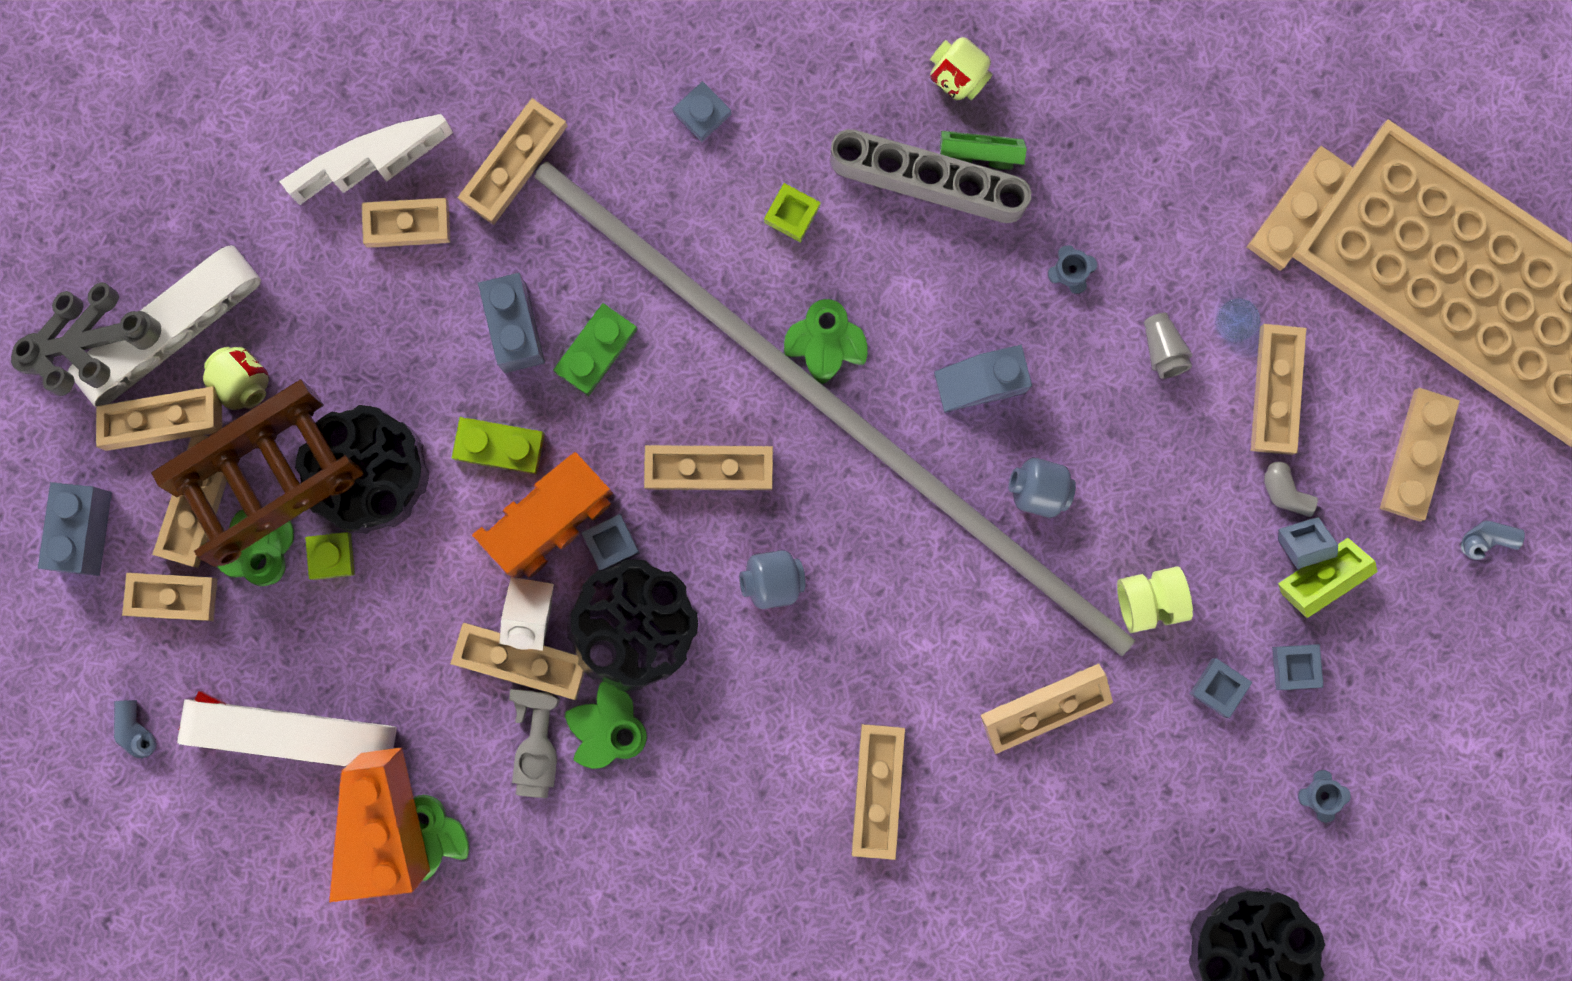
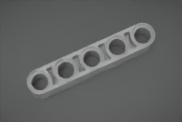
M847 129L839 132L831 144L830 163L832 169L843 177L998 222L1013 223L1018 221L1031 201L1032 192L1030 186L1024 179L1018 176L858 130ZM844 147H853L860 153V157L853 161H846L839 156L838 152ZM891 158L897 161L900 169L892 173L885 172L879 167L878 163L882 159ZM924 170H932L939 175L940 181L935 184H926L920 179L919 173ZM971 181L979 187L980 193L975 196H968L960 190L959 184ZM1012 193L1017 196L1020 205L1015 208L1007 207L1001 202L1000 195Z

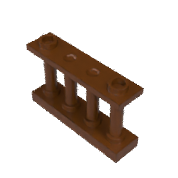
M302 379L151 472L158 487L175 497L185 495L209 539L207 543L194 550L197 558L214 567L234 562L241 556L242 550L328 496L347 491L353 486L354 480L364 474L361 468L346 455L339 460L334 456L312 418L314 412L324 405L317 393ZM292 425L298 427L322 469L301 484L275 441L278 434ZM254 449H260L285 493L264 507L261 506L238 465L240 458ZM217 472L223 473L247 516L226 531L201 489L203 481Z

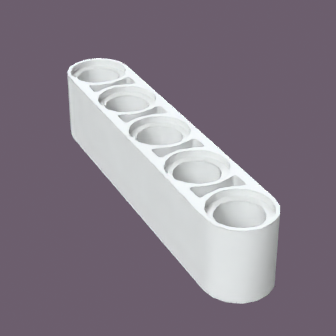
M230 245L221 248L140 310L148 313L161 324V335L153 346L140 350L124 340L91 348L87 353L92 358H96L106 364L111 372L109 380L99 388H93L79 378V369L73 364L68 369V372L74 376L75 383L94 407L109 404L256 290L261 283V279L235 246Z
M184 699L177 743L347 766L360 753L393 749L397 727Z

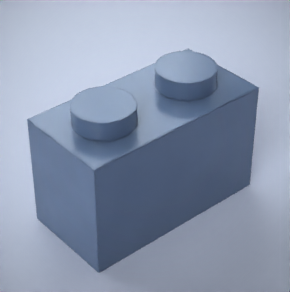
M515 273L478 282L496 362L504 373L545 364L527 285L521 274Z
M50 482L38 569L100 576L112 492L93 486Z

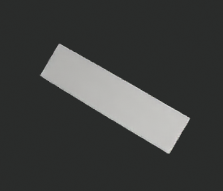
M442 114L397 123L357 137L316 157L279 182L299 205L332 181L342 193H345L376 169L387 182L450 136L453 131Z

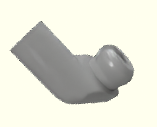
M1280 461L1271 463L1265 473L1264 484L1272 503L1277 507L1312 517L1317 507L1318 498L1296 490L1291 469L1286 463Z

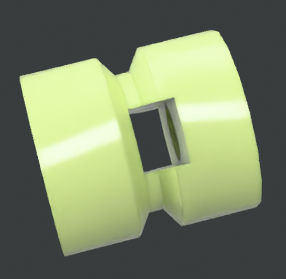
M1179 566L1154 571L1151 579H1147L1143 574L1118 579V600L1124 623L1130 633L1156 628L1159 620L1165 625L1192 620L1193 606L1186 577Z

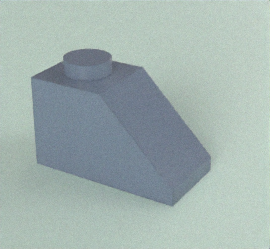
M1022 344L982 353L934 372L944 413L1023 395L1032 387Z

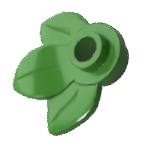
M821 299L813 303L807 311L806 319L793 324L788 329L784 340L785 355L789 357L805 355L809 372L821 384L829 381L837 373L843 360L863 365L868 356L867 341L863 331L855 324L848 322V316L844 307L832 299ZM828 312L834 315L835 322L832 327L823 328L820 326L819 318L823 313Z
M239 510L235 514L229 528L247 517L243 510ZM291 521L242 550L241 556L234 562L217 567L229 577H245L256 586H268L278 582L285 572L284 554L294 540V529ZM266 558L265 566L257 570L260 561Z
M600 683L597 691V704L580 705L565 712V719L570 730L577 738L583 741L575 753L574 761L584 767L599 769L606 767L615 758L629 759L635 757L646 745V729L642 722L634 717L631 697L625 691L618 690L612 684ZM624 728L629 729L633 733V741L627 746L620 744L618 741V733Z
M418 795L414 797L417 813H425L429 818V823L427 824L419 821L430 872L423 879L425 881L436 872L443 856L454 859H466L469 855V841L463 825L457 820L446 816L445 809L437 798L429 795Z

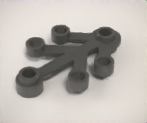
M104 282L95 284L90 289L87 297L90 305L81 314L83 301L71 292L64 291L55 297L52 304L55 314L38 333L24 336L15 343L12 350L11 363L16 370L23 374H39L43 378L45 389L57 396H64L73 388L74 376L53 363L54 357L64 355L79 369V378L93 388H99L109 380L110 368L98 359L92 358L85 350L124 340L137 349H148L158 341L161 335V324L159 321L144 311H131L125 314L118 324L91 330L106 312L116 306L119 299L118 292ZM81 314L62 337L56 338L69 320H74Z

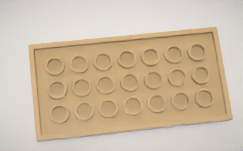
M1387 119L1296 249L1293 258L1572 448V243Z

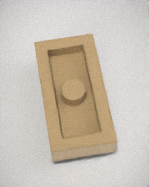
M446 198L362 203L363 244L367 248L451 243L449 202Z
M126 573L122 616L214 621L218 579L212 577Z

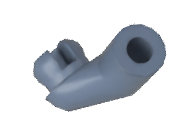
M1482 521L1464 534L1461 541V550L1472 560L1485 558L1486 555L1484 553L1495 545L1519 550L1524 542L1525 532L1523 529L1493 521Z
M137 700L114 701V740L130 755L142 759L154 752L157 745L156 739L152 733L137 722Z

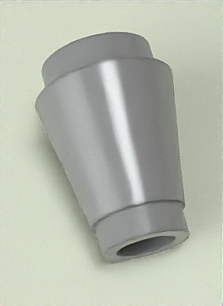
M1159 313L1147 318L1143 323L1146 328L1152 370L1157 371L1161 379L1171 378L1189 370L1192 367L1190 358L1193 354L1173 322L1169 319L1168 314Z

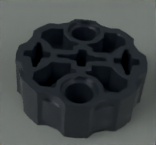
M358 405L353 410L341 413L332 411L320 418L316 425L336 459L339 460L346 455L357 465L363 461L368 464L366 471L369 475L366 478L359 477L355 479L353 486L347 491L331 495L334 506L320 501L312 506L310 510L333 522L338 528L362 534H368L371 530L387 526L394 528L411 516L412 508L419 496L426 492L429 480V470L426 468L422 452L424 445L412 428L403 422H398L382 409L366 405ZM339 426H346V440L338 446H333L331 443L332 432ZM391 433L403 440L401 444L406 454L405 457L393 450L395 445L392 441ZM307 443L299 447L296 456L295 469L300 474L301 483L321 470ZM398 464L405 467V469L397 470L391 467ZM387 494H394L397 502L395 509L388 515H382L379 511L380 499Z
M623 560L620 565L606 570H597L582 585L579 597L567 621V636L573 644L578 656V665L593 680L600 679L622 691H639L647 685L669 678L687 660V652L698 632L697 612L692 608L686 595V585L673 572H664L652 567L646 560ZM623 583H627L626 597L636 606V608H634L621 595L623 590ZM609 585H613L611 593L607 598L608 601L602 599L600 602L590 605L596 592L595 588L600 591ZM656 586L668 588L673 595L672 604L667 606L658 604L652 595L653 588ZM603 615L615 627V629L604 618L591 619L590 617H597ZM636 617L641 622L637 628L638 631L634 630L628 634L623 629L627 623L626 619L631 621ZM651 621L661 632L674 631L675 634L661 636L649 622ZM629 642L643 655L641 661V668L638 667L639 653L629 644ZM597 645L607 647L612 653V663L604 667L596 665L590 657L591 648ZM672 645L674 649L668 657L669 663L665 661L653 668L651 664L655 661L654 658L658 654L656 650L662 651L664 648L667 649Z
M1237 886L1220 892L1214 902L1205 910L1197 913L1189 931L1192 936V954L1188 960L1196 981H1249L1244 968L1248 970L1252 981H1287L1280 977L1278 971L1290 975L1289 981H1322L1325 974L1321 967V953L1325 947V941L1318 924L1309 919L1305 912L1300 909L1297 901L1269 888L1255 889ZM1239 901L1249 905L1247 909L1243 910V919L1233 915L1234 912L1239 910ZM1221 922L1233 928L1238 944H1235L1232 933L1219 928ZM1302 927L1305 934L1304 942L1298 948L1292 949L1289 944L1290 934L1294 929ZM1254 943L1264 949L1258 952V962L1249 958V955L1255 952ZM1221 956L1224 964L1222 972L1216 977H1208L1206 973L1207 963L1213 957Z

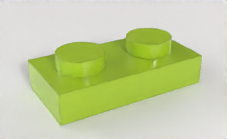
M459 417L451 458L456 461L537 475L545 433L543 431Z
M1347 538L1338 544V557L1302 567L1279 582L1278 585L1281 594L1306 618H1309L1377 573L1378 570L1375 560Z

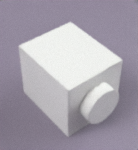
M514 577L510 578L501 617L499 644L509 645L521 650L535 649L543 651L551 612L554 584Z

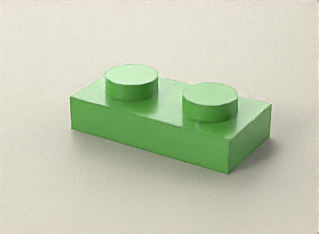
M942 130L939 145L941 155L972 163V159L989 161V166L998 169H1013L1014 164L1024 165L1027 150L1024 139Z
M602 303L553 369L554 373L589 397L638 330L637 326Z

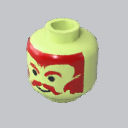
M965 37L957 39L952 45L947 40H944L929 59L935 64L930 73L932 82L954 100H962L965 97L972 100L993 75L989 71L991 65L989 56Z
M223 347L208 357L204 365L203 381L206 387H215L216 394L223 406L230 410H238L244 407L253 408L265 398V389L269 382L268 372L249 351L243 347Z

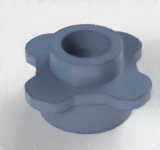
M1063 246L1058 251L1059 259L1056 265L1048 270V278L1052 283H1062L1068 286L1072 293L1080 294L1087 288L1086 280L1089 274L1096 270L1097 262L1094 257L1087 256L1080 250H1075L1073 246ZM1070 266H1074L1076 268L1075 273L1069 272Z
M1318 770L1313 775L1314 780L1307 788L1299 791L1298 800L1301 805L1309 806L1317 813L1319 821L1328 823L1333 821L1335 814L1341 811L1344 805L1350 801L1351 793L1347 787L1332 780V775L1329 771ZM1323 792H1326L1328 794V798L1326 800L1321 799V794Z

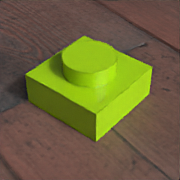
M783 183L764 217V223L801 242L816 216L821 202Z
M343 532L305 537L310 580L355 575L351 533Z

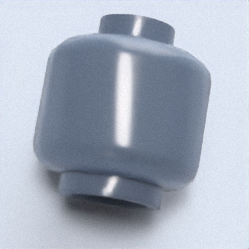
M1032 457L1025 461L1021 468L1016 467L1013 470L1009 479L1008 489L1009 492L1013 493L1014 503L1018 509L1043 517L1053 518L1060 514L1061 511L1065 512L1071 506L1075 496L1076 482L1074 479H1071V474L1066 466Z
M785 550L754 554L747 561L746 571L739 573L740 589L744 597L750 596L753 604L759 609L792 605L798 599L799 593L805 590V573L800 559H794L791 553Z

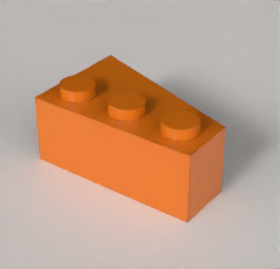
M576 451L534 484L535 489L518 504L513 501L503 509L505 516L492 528L486 531L481 527L472 534L474 539L506 574L515 578H521L524 575L528 579L532 578L548 563L544 557L555 546H558L560 550L565 548L579 535L580 532L576 529L577 526L588 516L592 521L597 519L610 507L611 502L608 498L614 493Z
M402 747L360 753L341 771L329 902L413 893L430 872Z

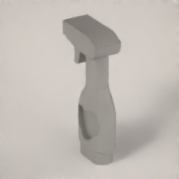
M510 689L509 700L514 702L516 708V723L523 722L527 707L533 708L530 735L519 745L515 754L512 783L517 784L515 795L548 798L549 787H554L557 764L556 749L547 737L550 710L555 709L559 705L560 699L551 693Z

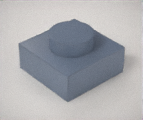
M703 81L673 108V114L701 142L732 115L731 109Z
M621 514L581 532L599 570H606L623 562V560L640 554Z
M1319 517L1278 530V541L1297 569L1338 557V544Z
M1320 644L1272 647L1276 690L1324 688Z
M1212 658L1189 694L1224 718H1230L1253 682L1219 659Z

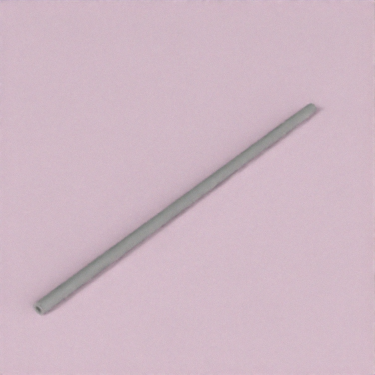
M548 161L539 167L534 176L539 182L1119 655L1123 656L1135 642L1134 638Z

